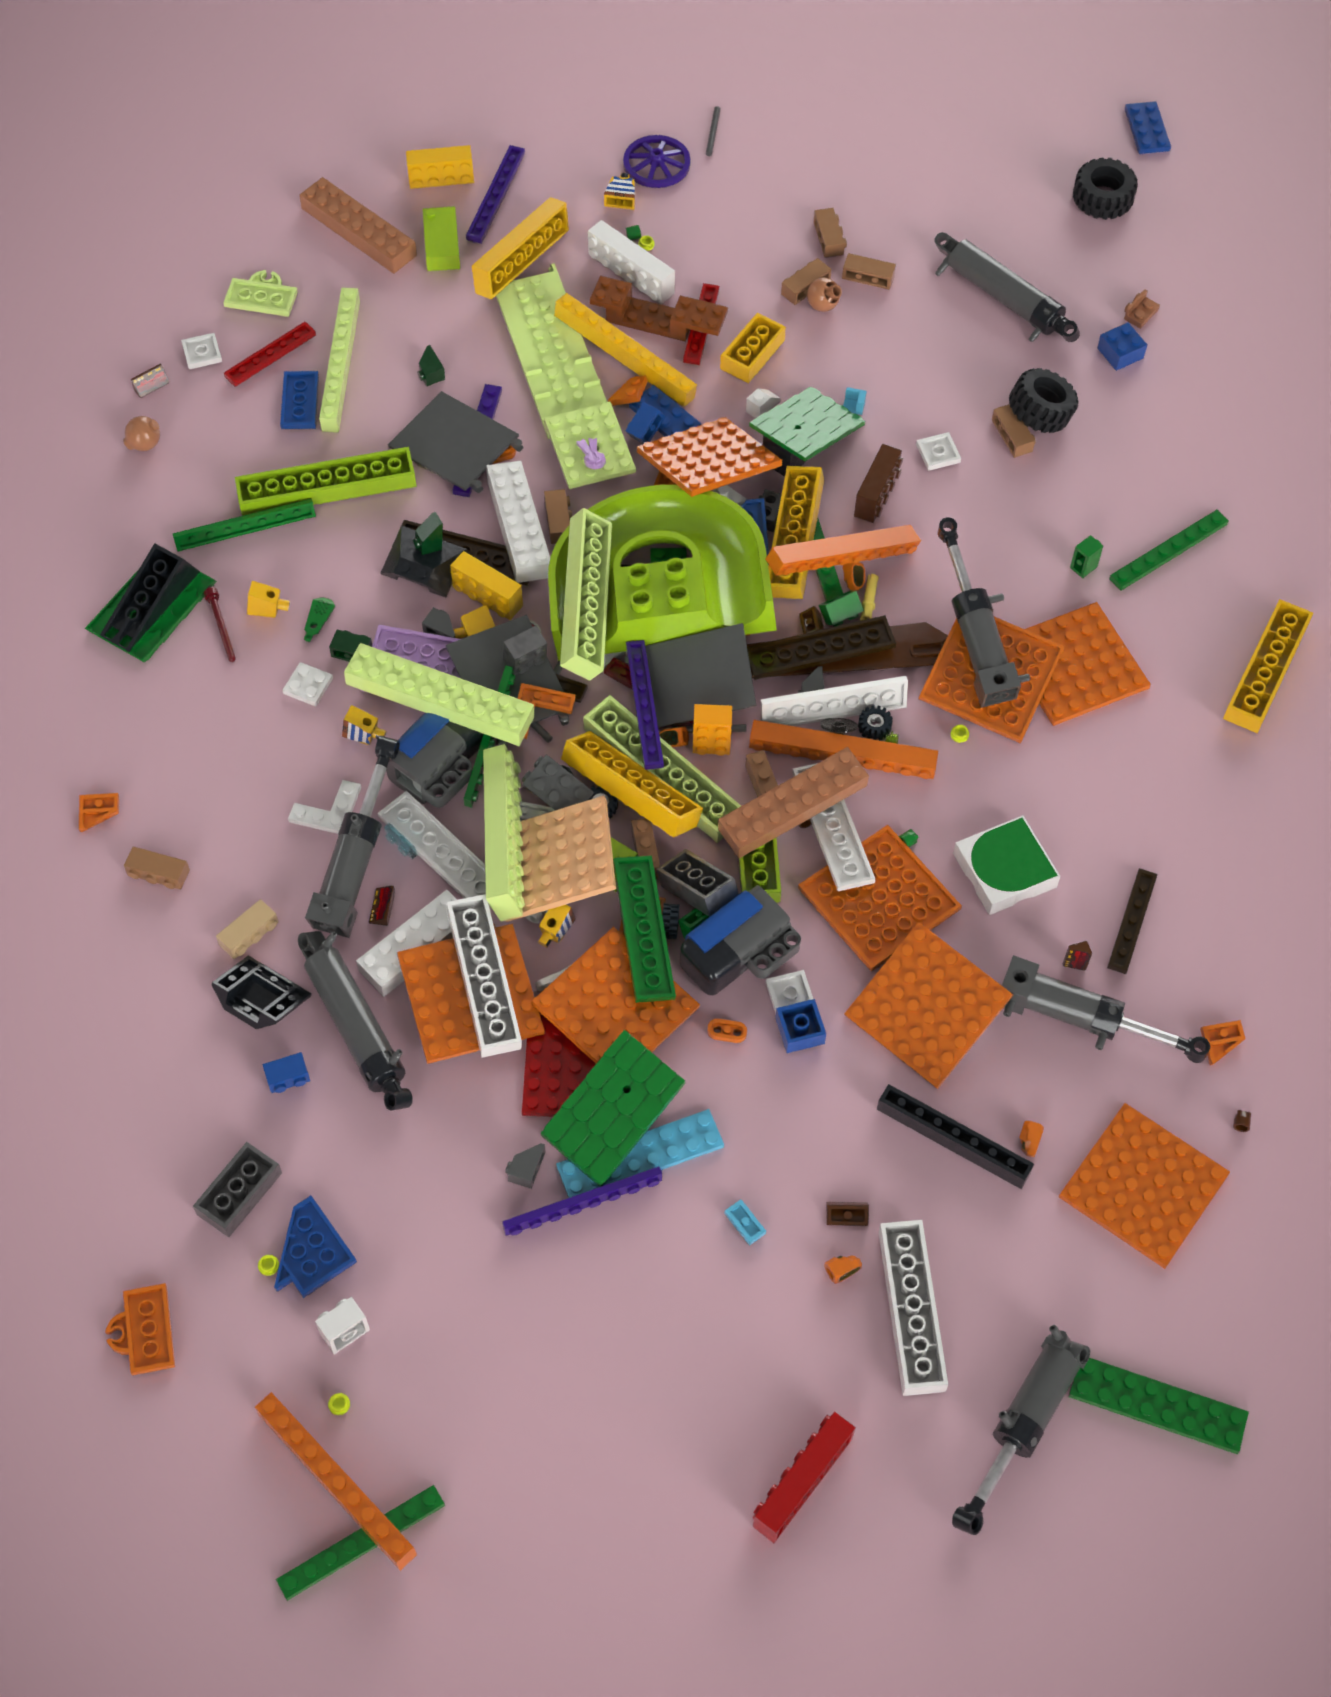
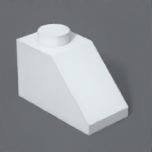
M757 388L747 398L746 412L757 418L764 412L771 410L781 401V398L767 389Z

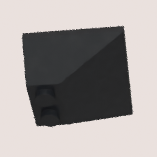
M401 526L382 568L381 575L398 580V577L427 587L431 593L446 598L452 586L450 565L467 549L442 540V550L422 555L419 549H416L414 546L415 530Z
M249 955L212 982V987L224 1010L255 1029L277 1024L310 998L312 994Z

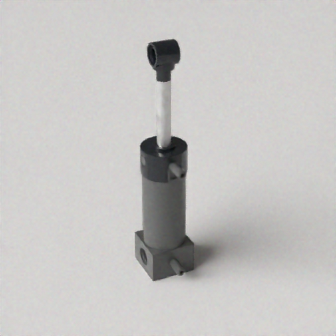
M950 517L943 518L939 523L937 533L938 537L947 545L962 592L953 597L951 602L976 675L974 687L980 706L982 708L1017 699L1021 683L1030 681V675L1018 676L1014 662H1008L993 616L992 603L1004 601V595L988 596L984 588L972 589L957 543V522ZM943 528H950L951 531H945Z
M379 736L377 740L375 754L378 759L360 813H345L320 892H313L305 919L313 929L328 933L336 932L339 936L350 938L358 913L354 905L382 827L379 821L371 818V814L388 763L398 755L399 740Z
M1013 955L1002 984L1004 988L1013 994V997L1004 1007V1016L1010 1017L1012 1012L1022 1015L1024 1008L1069 1023L1099 1035L1095 1045L1098 1050L1103 1049L1106 1038L1112 1040L1115 1032L1121 1028L1182 1050L1184 1055H1187V1058L1193 1063H1201L1205 1060L1210 1050V1043L1206 1038L1200 1036L1195 1038L1189 1037L1187 1040L1123 1017L1125 1002L1038 973L1040 964ZM1195 1048L1201 1049L1202 1052L1196 1051Z

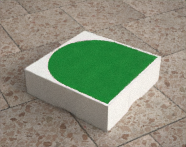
M1023 815L955 843L953 855L964 874L972 882L977 896L989 915L1011 907L1023 899L1035 897L1058 886L1061 876Z

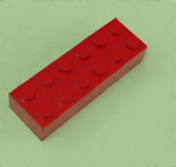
M835 1411L831 1416H825L820 1424L821 1427L818 1433L813 1432L809 1437L805 1451L801 1449L793 1459L792 1468L787 1467L780 1476L779 1485L774 1484L767 1493L766 1502H760L753 1512V1527L773 1543L776 1542L853 1439L856 1427Z

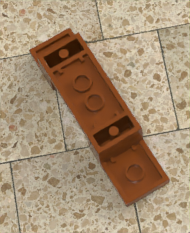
M601 275L590 298V304L606 308V321L609 323L686 342L690 330L718 336L728 313V307L682 295H680L675 308L633 298L632 283Z

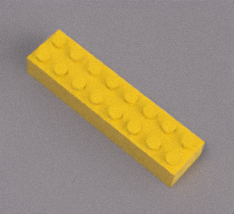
M549 197L472 265L475 294L492 300L569 231L566 202Z
M787 466L772 547L814 540L824 484L822 467ZM768 565L773 598L803 599L808 570L776 576Z
M1279 599L1223 717L1224 720L1258 734L1310 623L1313 612Z
M588 731L566 740L561 760L579 771L583 776L589 778L597 786L602 787L610 795L622 801L624 805L629 806L639 815L651 821L653 825L661 828L669 836L676 837L697 827L703 811L701 806L650 771L645 770L644 767L593 732Z

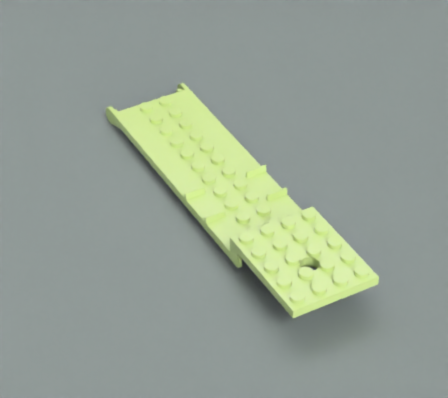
M553 263L550 264L547 273L513 280L496 295L545 433L547 438L551 439L569 489L636 473V467L612 404L606 400L600 379H598L582 335L554 316L556 301L566 292L556 266ZM597 438V450L604 454L606 464L600 469L586 467L584 463L586 455L577 446L576 441L585 439L589 446L588 439Z

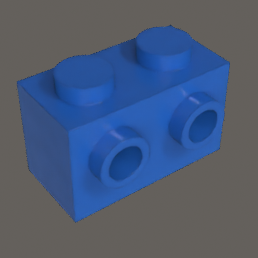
M643 402L625 431L633 439L643 444L650 442L666 416L659 409Z
M302 1052L262 1064L271 1094L284 1092L287 1088L294 1086L300 1087L310 1081Z

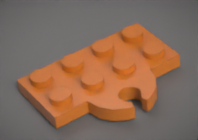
M166 1283L123 1291L125 1311L114 1316L109 1321L105 1330L106 1334H112L114 1331L120 1330L122 1331V1336L117 1340L107 1339L108 1345L116 1353L129 1355L132 1376L174 1368L175 1357Z

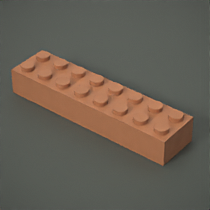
M324 177L299 194L301 208L393 274L417 256L416 242Z
M846 747L719 818L718 830L739 859L865 788L868 785L869 775L851 750Z

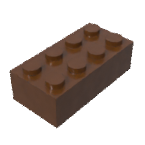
M882 443L856 495L854 517L874 523L876 517H880L883 509L882 505H886L889 498L888 493L893 491L894 481L899 479L902 469H899L903 462V458H901L902 450Z

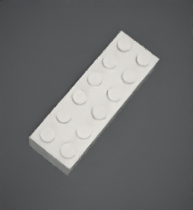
M602 220L588 230V254L593 259L608 267L627 282L632 283L640 292L645 293L659 304H663L675 294L674 269Z
M448 890L440 894L356 960L358 971L383 997L404 982L397 952L453 938L447 913V902L457 899Z

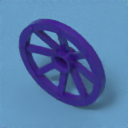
M649 135L635 140L627 147L623 157L624 170L629 174L630 178L642 186L651 188L669 187L680 182L688 174L691 162L688 149L680 141L664 135ZM660 143L659 147L654 149L649 144ZM666 144L676 148L675 150L663 152ZM642 146V147H643L644 149H646L649 153H633V152H634L635 150H637L639 147ZM682 154L685 163L683 164L668 156ZM630 159H645L633 168H631L629 163ZM665 162L681 170L672 176ZM651 165L648 178L636 173L645 166ZM656 167H661L667 179L653 180Z

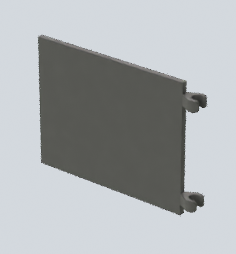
M442 391L388 444V447L391 449L409 447L412 461L464 491L471 487L477 493L483 490L481 481L477 479L487 470V465H491L510 445L518 452L524 448L521 445L522 440L518 439V433Z
M524 615L447 644L446 649L461 679L498 691L505 666L507 665L503 658L504 641L533 626L528 616ZM547 656L542 664L533 665L526 672L516 674L514 685H510L509 691H511L510 696L518 698L521 683L564 692ZM535 706L534 718L531 724L558 714L561 724L565 726L569 724V716L567 713ZM497 739L499 745L505 744L507 747L508 742Z
M743 623L645 646L658 728L693 721L694 704L732 706V711L757 706ZM626 656L625 663L629 666L628 657Z

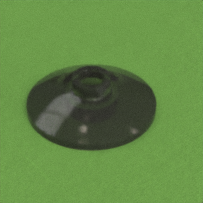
M827 718L820 722L822 729L843 735L855 731L858 727L856 722L845 718Z

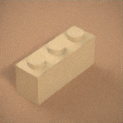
M260 899L216 935L219 946L233 959L243 955L247 948L253 943L259 942L264 934L272 931L279 923L277 915Z

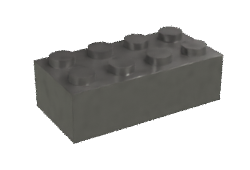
M684 849L656 869L661 886L709 917L739 895L735 878L687 849Z
M246 1142L196 1201L193 1208L200 1218L227 1237H230L282 1174L281 1168L277 1162Z

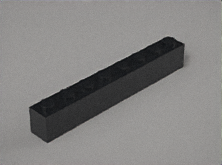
M888 1084L878 1101V1111L1020 1189L1023 1188L1032 1172L1034 1163Z

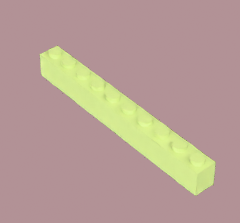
M341 288L319 417L322 432L339 433L360 307L358 288Z

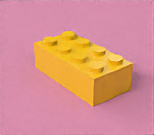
M470 145L406 151L410 189L474 183Z
M757 312L721 354L720 369L749 384L785 341L786 327Z
M463 551L450 565L454 589L458 592H463L470 599L480 602L483 606L487 605L488 609L497 612L500 617L511 620L523 607L522 585Z

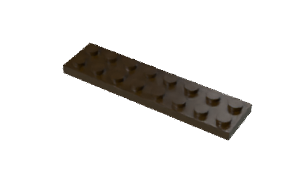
M404 520L401 526L416 530L421 524ZM443 530V541L467 549L466 553L515 581L505 545ZM529 581L520 582L519 584L527 586Z
M884 615L748 646L747 649L753 678L758 680L896 648V641Z

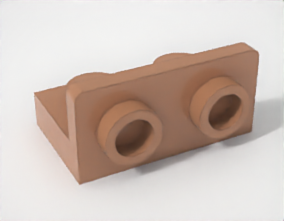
M1146 289L1138 293L1134 301L1128 303L1124 310L1126 312L1124 320L1140 329L1160 307L1158 303L1146 297L1148 292Z

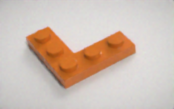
M521 683L517 699L534 704V709L536 706L572 714L576 695ZM530 726L523 739H527Z

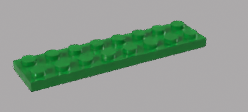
M652 855L613 858L635 1002L675 1000L676 993Z
M1089 1358L1084 1369H1079L1072 1381L1068 1396L1237 1455L1240 1452L1249 1411Z

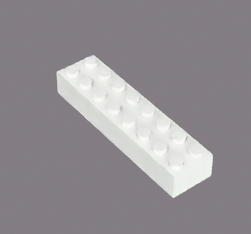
M514 461L487 465V483L515 581L520 583L548 578L550 555L522 462Z
M486 894L447 902L448 918L481 1058L520 1050L522 1040Z
M923 1221L881 1223L878 1233L903 1396L946 1392L948 1379Z

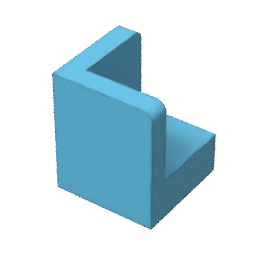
M847 387L843 406L852 413L862 415L867 391Z

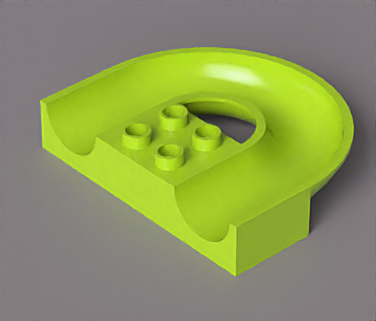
M653 485L621 492L587 509L612 523L605 654L627 651L626 642L644 640L645 646L741 623L744 624L745 635L777 631L768 562L765 559L767 554L764 538L754 519L734 501L713 491L691 497L678 485ZM570 525L565 529L554 546L548 567L551 631L558 661L561 660ZM669 543L688 548L693 556L684 559L672 558L668 561L648 564L636 563L631 566L621 567L622 560L630 553L653 544Z

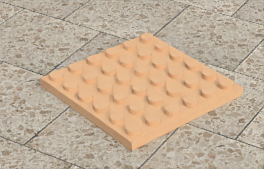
M604 795L520 821L522 824L520 836L523 841V846H521L523 854L521 866L524 872V876H522L524 885L522 897L525 907L522 908L523 916L505 920L506 922L616 889L607 800Z

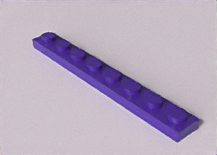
M509 145L466 234V240L482 244L525 155V148Z
M485 384L478 405V412L494 419L502 393V386ZM454 485L452 489L453 495L470 497L472 492L471 487L464 491Z
M645 641L626 642L645 770L664 768Z
M658 1166L504 1220L502 1224L505 1235L515 1236L527 1228H538L544 1222H554L561 1219L564 1215L577 1214L584 1208L597 1207L601 1202L617 1200L621 1195L637 1193L646 1186L654 1187L662 1181L661 1169Z

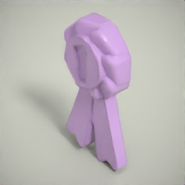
M589 438V446L585 439L576 441L577 446L586 455L584 457L586 467L600 469L606 464L604 454L597 451V438Z

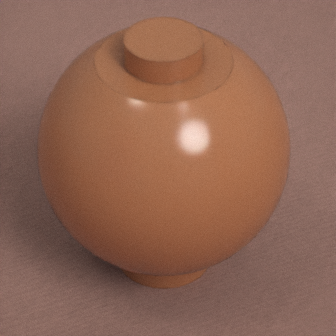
M819 278L810 284L807 291V299L812 308L820 312H826L837 306L842 291L840 286L832 279Z
M146 416L134 417L125 427L124 445L129 450H151L160 439L159 424L157 421Z

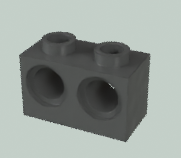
M765 489L763 495H760L758 499L764 498L767 531L774 532L782 494Z

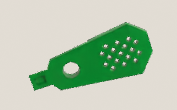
M324 597L313 599L304 628L306 631L305 641L310 642L313 635L320 632L324 623L330 617L335 608V604L331 599Z

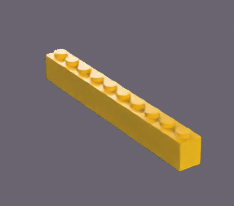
M566 293L556 301L554 316L639 376H646L650 384L655 385L681 406L685 407L695 398L697 389L695 382L574 297Z

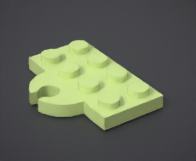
M262 270L253 274L249 280L232 278L223 303L224 307L289 317L298 290L297 287L282 285L280 276L273 271L271 272V279L265 280L267 272Z

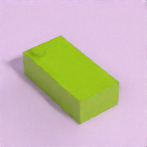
M455 206L424 208L423 223L427 271L460 269Z
M776 837L738 859L741 893L744 890L750 891L758 885L776 903L781 902Z

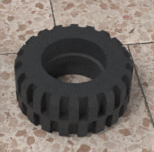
M1104 157L1098 158V160L1092 159L1078 170L1073 189V198L1081 211H1085L1086 215H1092L1096 219L1102 218V220H1107L1108 218L1115 219L1131 209L1138 187L1137 176L1132 168L1129 169V166L1126 163H1121L1120 160H1112L1113 158L1104 159ZM1097 186L1109 187L1113 191L1101 190Z
M1033 368L1023 372L1009 395V404L1013 414L1017 415V419L1024 422V425L1027 427L1030 426L1033 430H1040L1042 433H1055L1063 430L1078 408V397L1071 383H1068L1064 377H1060L1058 373H1053L1048 369Z

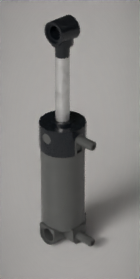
M1056 1325L1050 1326L1051 1334L1046 1337L1041 1345L1043 1350L1008 1410L999 1413L1001 1420L995 1428L993 1436L1003 1447L971 1503L965 1504L964 1507L960 1506L955 1510L952 1524L953 1527L971 1535H977L981 1531L984 1522L981 1511L1013 1455L1016 1454L1025 1458L1031 1457L1044 1434L1045 1428L1080 1368L1084 1369L1089 1360L1090 1348L1071 1341L1067 1333L1059 1330Z

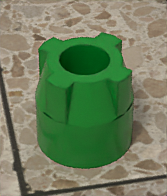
M639 225L626 228L628 239L641 238Z
M912 829L899 836L908 847L917 843L919 838Z

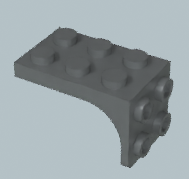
M547 754L544 758L540 756L534 763L535 769L533 772L528 771L522 778V782H524L522 787L531 791L554 810L587 801L594 793Z

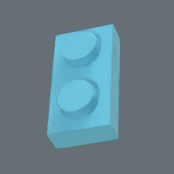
M741 1199L724 1211V1214L749 1246L766 1234L764 1227Z

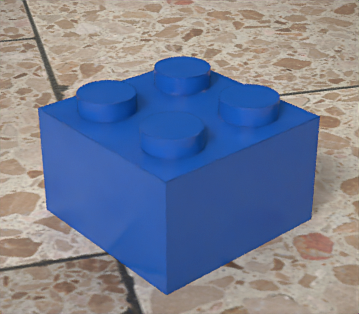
M1127 322L1100 334L1097 349L1117 371L1143 359L1148 344Z
M815 999L776 1008L775 1020L786 1053L825 1044L826 1031Z

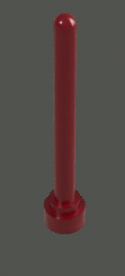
M215 587L207 588L203 592L205 600L211 604L228 660L234 662L236 657L218 605V590Z

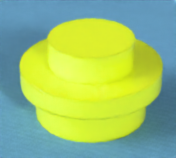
M645 235L640 238L638 245L646 251H650L654 248L655 242L651 236Z
M956 725L952 728L950 736L955 742L962 743L969 738V731L964 725Z
M265 1255L259 1260L258 1269L261 1274L271 1276L278 1271L279 1261L275 1256Z
M343 1393L334 1394L328 1402L329 1410L334 1415L345 1414L350 1408L349 1398Z

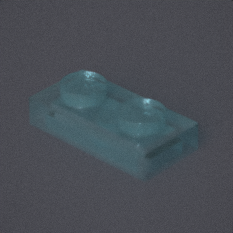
M388 823L384 827L387 834L385 835L386 839L391 844L395 843L398 845V850L402 855H408L411 859L418 855L415 846L392 824Z

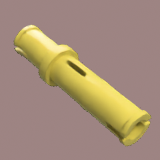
M869 574L867 576L865 596L861 603L864 611L861 613L860 621L872 618V612L876 605L874 600L879 579L876 574Z

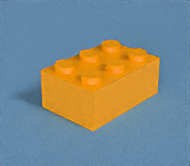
M694 704L693 753L699 755H730L732 706Z

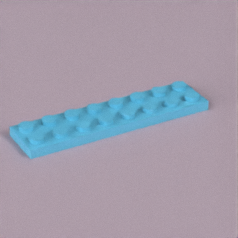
M708 1109L647 1131L604 1185L658 1166L663 1170L724 1148V1142L710 1110ZM568 1159L556 1163L568 1198L599 1187Z

